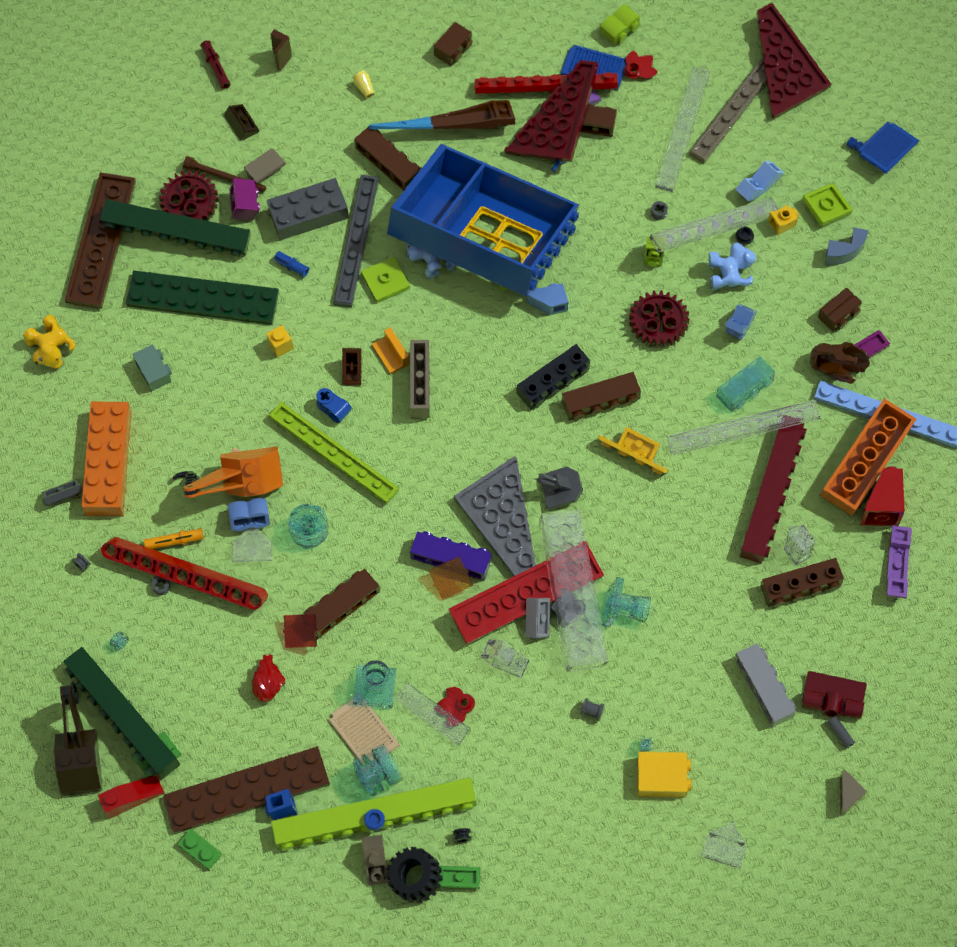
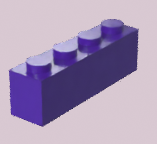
M417 531L410 550V558L485 581L492 560V553H489L484 548H472L467 543L452 542L447 537H435L430 532Z

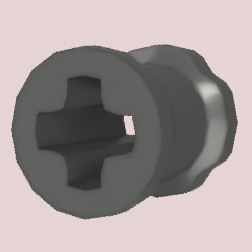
M585 698L580 715L583 716L585 714L600 721L605 704H596Z

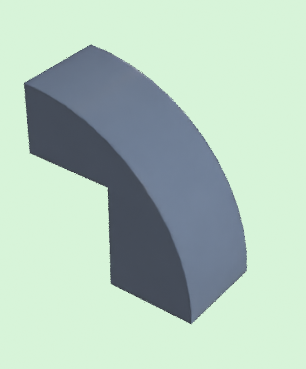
M854 228L851 243L829 240L825 265H839L854 259L862 251L869 230Z

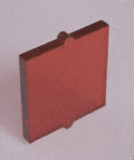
M316 614L284 615L283 633H285V648L317 647L316 632H318V629L316 628Z

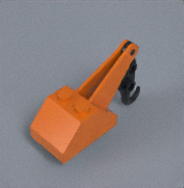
M278 446L220 454L222 468L202 478L193 471H183L173 476V480L185 477L182 480L185 498L224 490L226 494L248 497L266 494L283 486Z

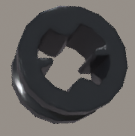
M460 828L453 830V835H455V838H453L454 842L465 843L471 841L472 838L469 836L471 829Z

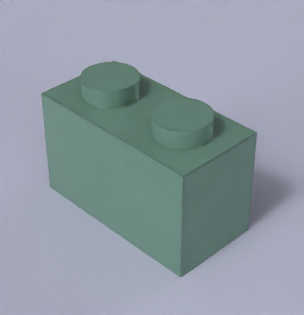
M153 344L132 354L151 392L171 382V369L168 364H163L162 360L164 357L159 349H155Z

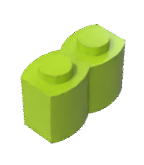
M624 4L600 24V32L614 45L619 42L621 43L626 39L627 34L635 32L639 28L640 16Z

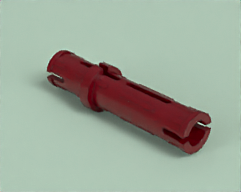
M210 40L203 41L200 47L206 56V62L211 66L220 88H229L231 83L219 61L218 53L214 51Z

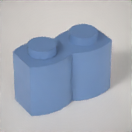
M256 498L248 502L236 501L228 504L231 530L243 531L250 527L263 528L270 525L266 499Z

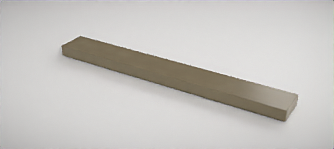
M763 57L690 150V156L705 163L764 87L766 77Z

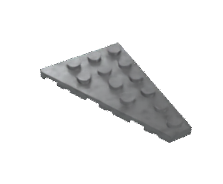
M515 456L454 496V500L513 577L536 566L521 478Z

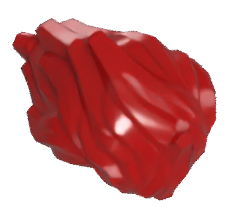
M264 654L263 659L259 661V666L254 672L251 686L253 695L258 700L269 703L279 692L281 685L286 684V681L273 663V655L269 654L267 656Z

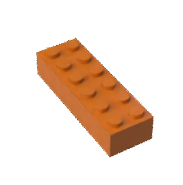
M884 398L823 488L820 496L850 516H853L917 419Z
M91 401L82 496V509L85 516H124L132 415L129 402Z

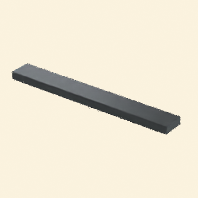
M360 176L334 305L353 306L379 177Z

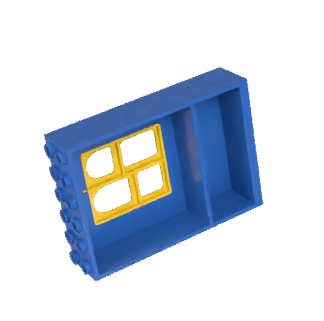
M440 144L391 207L387 234L527 297L530 291L535 290L538 280H542L546 268L549 269L551 267L553 258L558 257L561 247H565L568 236L574 234L576 229L574 223L579 216V212H577L579 204ZM481 215L489 216L500 222L493 233L474 226ZM511 226L530 235L534 243L529 247H520L500 238L506 227ZM471 232L494 242L495 246L493 249H489L465 238V236ZM502 248L512 250L520 256L521 261L518 262L499 252Z

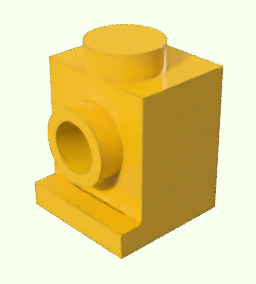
M786 205L776 211H771L768 222L777 235L795 227L799 215L795 208H790L789 205Z

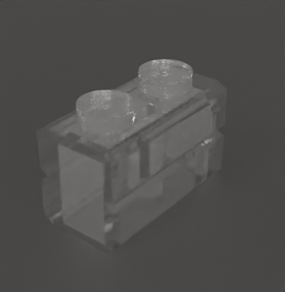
M804 525L791 527L787 531L788 535L785 538L786 542L783 549L790 556L793 563L798 565L810 558L816 541L811 534H808L809 531Z

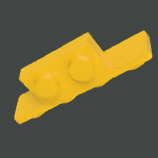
M629 427L625 428L618 443L603 435L598 436V439L602 441L601 445L609 449L612 446L619 449L617 453L628 457V455L634 457V461L640 465L645 466V464L652 466L651 470L660 475L662 472L668 473L669 469L653 461L661 445L653 439Z

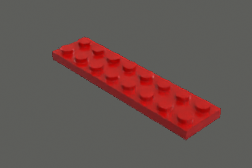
M585 541L449 608L448 611L467 645L525 616L527 598H550L551 603L561 598L568 591L571 593L603 577L604 573Z

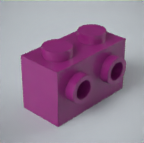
M233 178L229 188L232 219L253 221L260 210V204L257 203L258 188L255 187V180Z

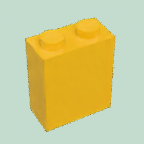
M638 752V796L686 797L687 792L691 791V779H687V771H691V759H687V753Z

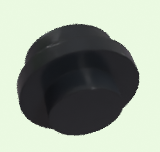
M741 227L736 232V240L741 244H750L754 239V232L749 227Z

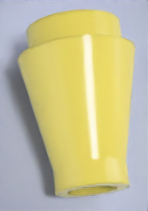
M365 71L356 73L353 76V83L366 99L374 96L375 92L369 74Z

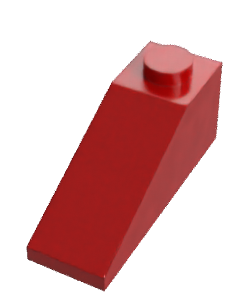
M156 775L155 777L151 776L116 786L99 794L98 797L108 819H111L165 793Z

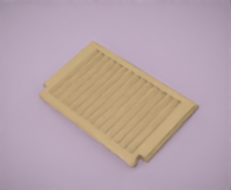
M361 693L331 713L333 717L329 719V722L364 767L368 764L373 766L400 746Z

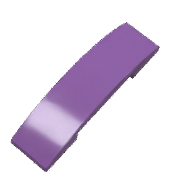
M892 525L886 594L888 597L907 598L908 559L912 528Z

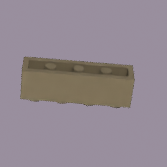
M410 340L411 418H430L429 340Z

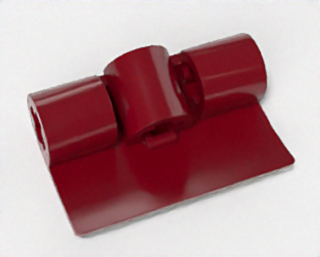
M808 671L801 707L822 711L824 715L829 717H839L841 715L861 720L867 683Z

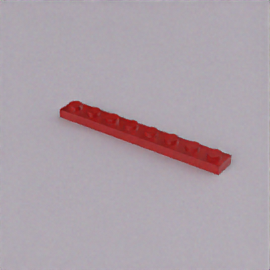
M617 73L596 74L592 90L618 89ZM567 75L481 77L475 79V94L554 91L557 86H561L567 79Z

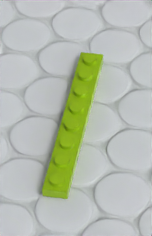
M280 402L269 414L270 419L385 504H388L399 491L396 485L283 402Z

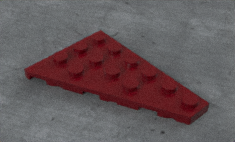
M771 2L758 9L756 15L771 117L775 119L829 89L832 84Z
M580 60L575 65L574 70L569 72L567 79L562 85L557 86L548 100L541 105V109L534 117L532 116L523 126V129L515 135L513 142L508 147H505V153L572 162L597 74L598 63Z

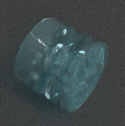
M383 743L371 749L372 760L364 753L361 755L364 764L357 757L352 759L355 774L362 787L371 797L377 795L375 785L380 792L384 791L382 781L385 780L390 787L403 781L393 757Z

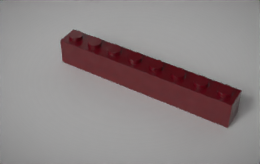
M785 415L782 416L741 549V558L761 564L764 557L768 558L771 547L767 545L769 540L773 541L776 530L773 529L774 523L778 524L781 513L778 512L779 506L783 507L785 503L784 489L789 490L792 479L788 478L789 473H794L797 462L793 460L795 456L799 457L802 446L798 445L800 439L804 440L807 430L803 428L805 421Z

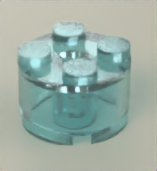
M301 504L292 510L288 525L293 541L304 549L313 548L323 543L329 531L327 516L324 510L317 505Z

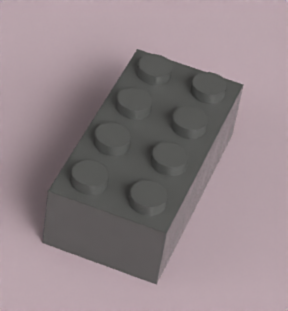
M336 178L267 199L268 211L280 241L349 219L348 207Z

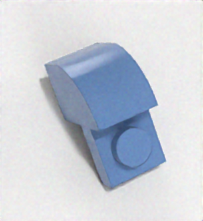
M738 304L732 317L725 324L727 327L725 332L742 340L749 330L757 311Z

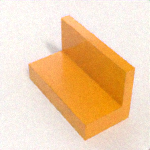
M390 327L384 330L385 337L374 342L372 347L389 374H392L409 365L410 361L409 355Z

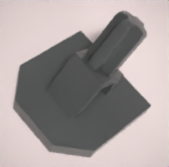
M567 466L545 474L541 473L537 479V482L542 484L549 511L577 502L583 492L579 473Z

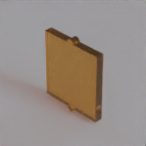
M460 556L428 570L434 581L433 586L437 587L442 599L473 586L467 573L468 569H465Z

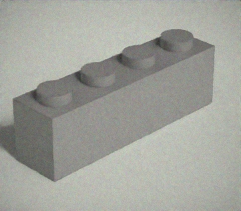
M757 643L737 652L735 661L773 728L792 719L796 712V706L792 699H788L784 684L782 682L779 683L774 666L769 665L765 650L760 648Z

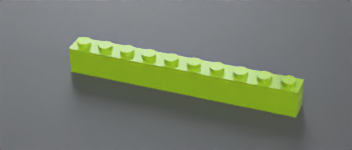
M470 777L271 822L277 850L287 851L293 849V846L296 845L310 846L313 842L319 840L328 842L337 836L346 838L353 836L355 832H372V830L366 827L364 821L365 814L371 809H378L384 814L385 824L382 829L393 827V824L412 823L414 819L428 820L433 818V815L441 814L446 816L460 809L461 811H469L473 809V806H476V797Z

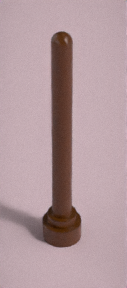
M190 156L185 157L182 166L183 170H198L230 182L233 181V178L244 179L199 164L195 158ZM255 183L258 191H266L265 185Z

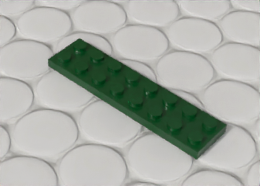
M133 270L126 305L128 307L273 325L279 289Z

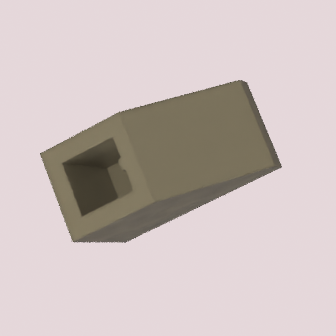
M382 835L362 837L368 885L388 883Z

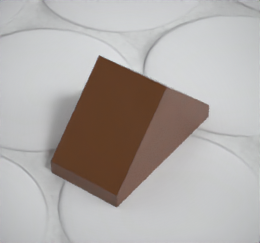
M342 348V385H361L363 364L361 348Z

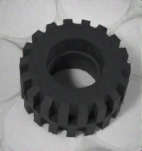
M411 847V850L404 848L403 853L398 851L396 853L397 857L395 859L392 857L390 860L392 862L391 866H387V870L390 872L386 874V878L390 880L388 882L389 887L392 888L394 893L410 903H414V901L422 903V899L425 901L430 900L429 896L436 895V888L440 889L441 887L439 881L443 880V876L439 874L442 872L439 862L421 848ZM422 865L423 874L421 879L413 885H407L406 877L409 870L415 866Z

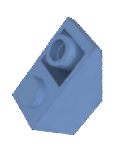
M554 283L548 287L535 288L526 297L528 304L549 315L568 311V299L563 283Z

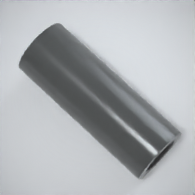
M836 716L827 722V725L845 749L855 744L851 735Z

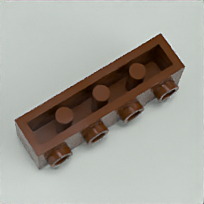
M833 558L764 578L761 581L760 587L767 606L779 607L787 601H799L804 596H817L822 591L828 589L830 591L837 590L842 586L844 577L837 559Z

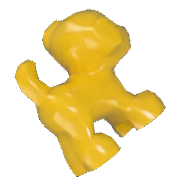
M48 315L43 319L44 329L47 333H38L31 327L23 333L24 342L28 346H39V349L32 356V360L36 365H45L58 369L63 363L58 346L66 343L69 346V350L72 351L75 349L76 343L68 337L65 330L60 328L56 318L53 315Z

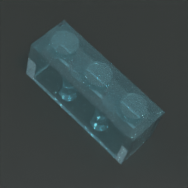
M759 356L717 389L716 397L731 412L736 408L740 409L744 406L747 399L756 397L760 389L764 386L768 387L773 383L775 371Z

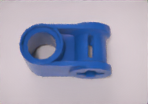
M323 388L317 392L316 405L318 409L327 414L336 423H340L352 410L351 405L346 400L337 396L330 389Z

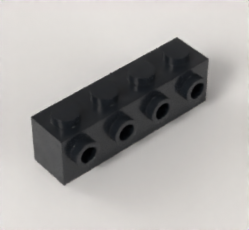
M575 344L517 385L516 393L529 409L535 406L538 407L547 397L556 395L560 388L570 385L577 376L586 374L590 368V359Z

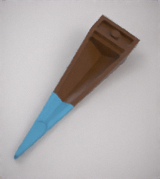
M491 100L472 107L430 117L370 124L369 129L497 128V125H515V116L509 100Z

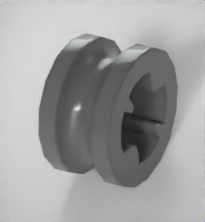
M662 201L655 202L651 208L652 217L656 220L664 219L667 216V205ZM656 209H663L662 213H660L659 211L656 212Z
M80 553L77 554V558L71 560L83 572L86 566L89 567L91 565Z
M158 576L155 577L152 581L153 591L157 595L167 594L170 590L169 580ZM159 582H162L164 584L163 589H160L158 587Z

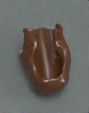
M851 342L833 345L820 343L812 348L809 362L814 370L823 372L834 380L852 384L856 379L852 378L849 374L851 372L857 374L865 372L866 368L869 367L870 358L865 350L858 348Z

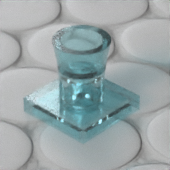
M616 577L607 590L602 626L610 627L618 614L645 623L650 611L651 597L622 593L624 578Z
M378 660L370 661L365 665H357L353 705L393 708L396 668H388L384 662Z

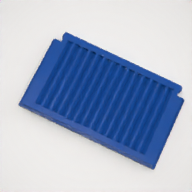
M574 45L573 48L569 49L560 75H568L569 72L574 70L575 65L580 60L594 61L599 65L597 74L617 73L619 89L624 75V68L627 65L625 58Z
M886 122L857 152L860 153V157L887 174L919 140L895 123Z

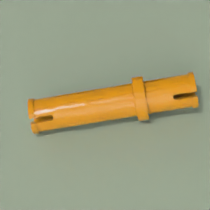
M202 528L189 531L180 530L179 533L144 539L145 547L150 549H159L178 544L187 545L188 542L204 540ZM192 535V537L176 540L179 537ZM172 539V541L156 544V542Z

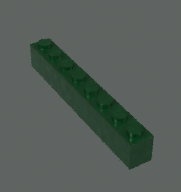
M105 199L101 216L102 224L109 229L117 227L122 228V231L127 233L141 232L140 234L146 237L155 235L164 241L173 239L183 245L192 243L197 248L205 249V247L213 248V251L220 253L229 251L231 255L239 257L242 254H247L251 232L247 229Z
M83 647L63 661L66 666L64 669L66 674L71 679L75 677L78 681L76 683L77 687L82 692L86 691L89 694L87 698L94 707L98 705L101 708L99 712L105 720L110 719L112 721L111 727L117 734H123L125 744L129 748L134 747L137 751L134 754L141 763L145 761L149 765L146 768L153 777L157 775L162 780L180 766L177 757Z

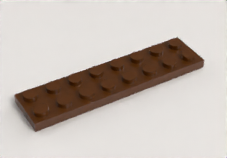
M100 172L65 296L66 303L102 309L123 232L122 228L109 229L104 227L105 225L101 222L105 199L127 204L131 203L136 184L134 177Z
M316 746L164 794L163 797L175 835L263 807L267 804L265 796L289 789L292 796L295 797L329 786L330 782L319 747Z

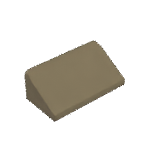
M271 148L247 164L244 170L248 178L255 180V183L258 184L286 163Z

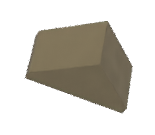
M842 771L840 774V815L842 816L849 812L867 792L847 771Z

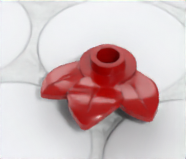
M635 51L627 55V65L624 68V73L628 78L637 79L640 77L649 79L658 73L652 67V55L639 57Z
M449 687L446 689L447 697L438 702L436 709L448 715L449 726H457L464 722L467 713L474 709L475 700L470 694H464L460 688ZM464 700L468 702L466 706H462Z

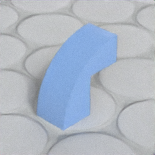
M764 161L753 177L744 178L735 190L747 201H752L769 190L781 178L784 172L772 161Z

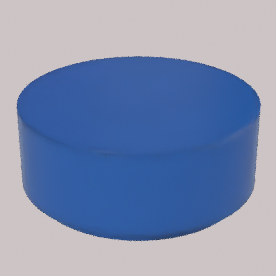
M378 809L369 810L364 817L365 825L372 831L380 830L385 824L384 814Z

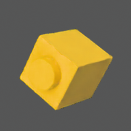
M283 325L266 333L268 345L277 358L293 349L292 339Z

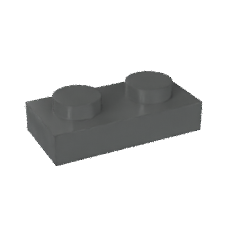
M75 479L41 493L46 505H54L64 498L76 497L83 491L79 480Z

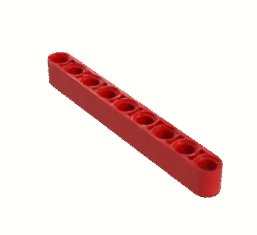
M112 537L101 547L102 555L109 560L249 609H259L268 599L267 591L260 586L119 537ZM128 551L133 554V557L128 554ZM146 557L150 559L151 563L147 562ZM164 564L169 567V570L164 567ZM182 570L187 573V576L182 573ZM200 576L205 579V582L200 580ZM218 583L223 585V589L218 586ZM236 589L240 590L242 595H239ZM254 595L258 596L260 601H257L254 598Z

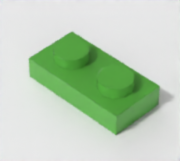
M192 829L178 843L181 849L208 870L222 856L219 850Z
M440 866L442 872L439 874L443 876V880L439 881L440 888L480 889V867Z

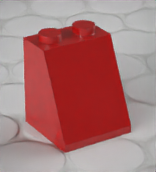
M894 466L883 468L864 509L860 525L899 526L905 512L903 469Z

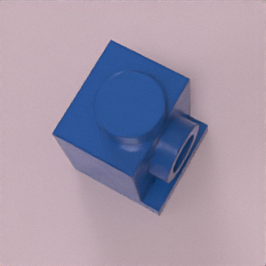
M289 789L265 796L267 802L264 805L265 812L268 817H272L273 821L290 815H298L294 797Z

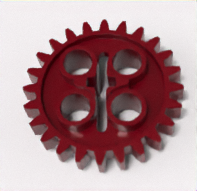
M191 170L188 171V175L181 171V176L175 173L174 180L169 177V184L163 183L165 189H160L162 195L159 196L161 201L159 204L163 208L162 211L201 220L205 218L208 221L210 220L209 214H215L213 209L218 208L216 204L219 202L217 197L218 191L214 190L216 188L215 184H211V178L206 179L205 174L199 177L198 171L194 175H192ZM185 185L190 186V188L187 190L182 189V187ZM200 194L206 195L204 198H198ZM174 200H180L178 204L172 203ZM191 208L196 209V211L193 213L188 212V210Z
M653 290L651 296L646 292L645 298L639 296V302L634 301V307L630 309L629 326H633L631 332H637L636 338L642 337L641 343L647 340L649 341L648 346L655 343L656 348H658L659 343H662L665 348L667 342L671 346L674 340L679 342L680 336H685V331L688 330L687 324L690 321L688 318L689 312L686 311L687 305H682V299L676 301L677 295L670 297L669 291L666 295H663L662 290H660L659 294H656L655 290ZM655 305H658L659 308V318L662 321L661 327L663 333L660 332L659 318L657 317V309ZM663 308H669L670 310L665 311ZM649 310L652 313L647 314L644 311ZM667 324H672L674 327H668ZM648 327H654L655 330H650Z

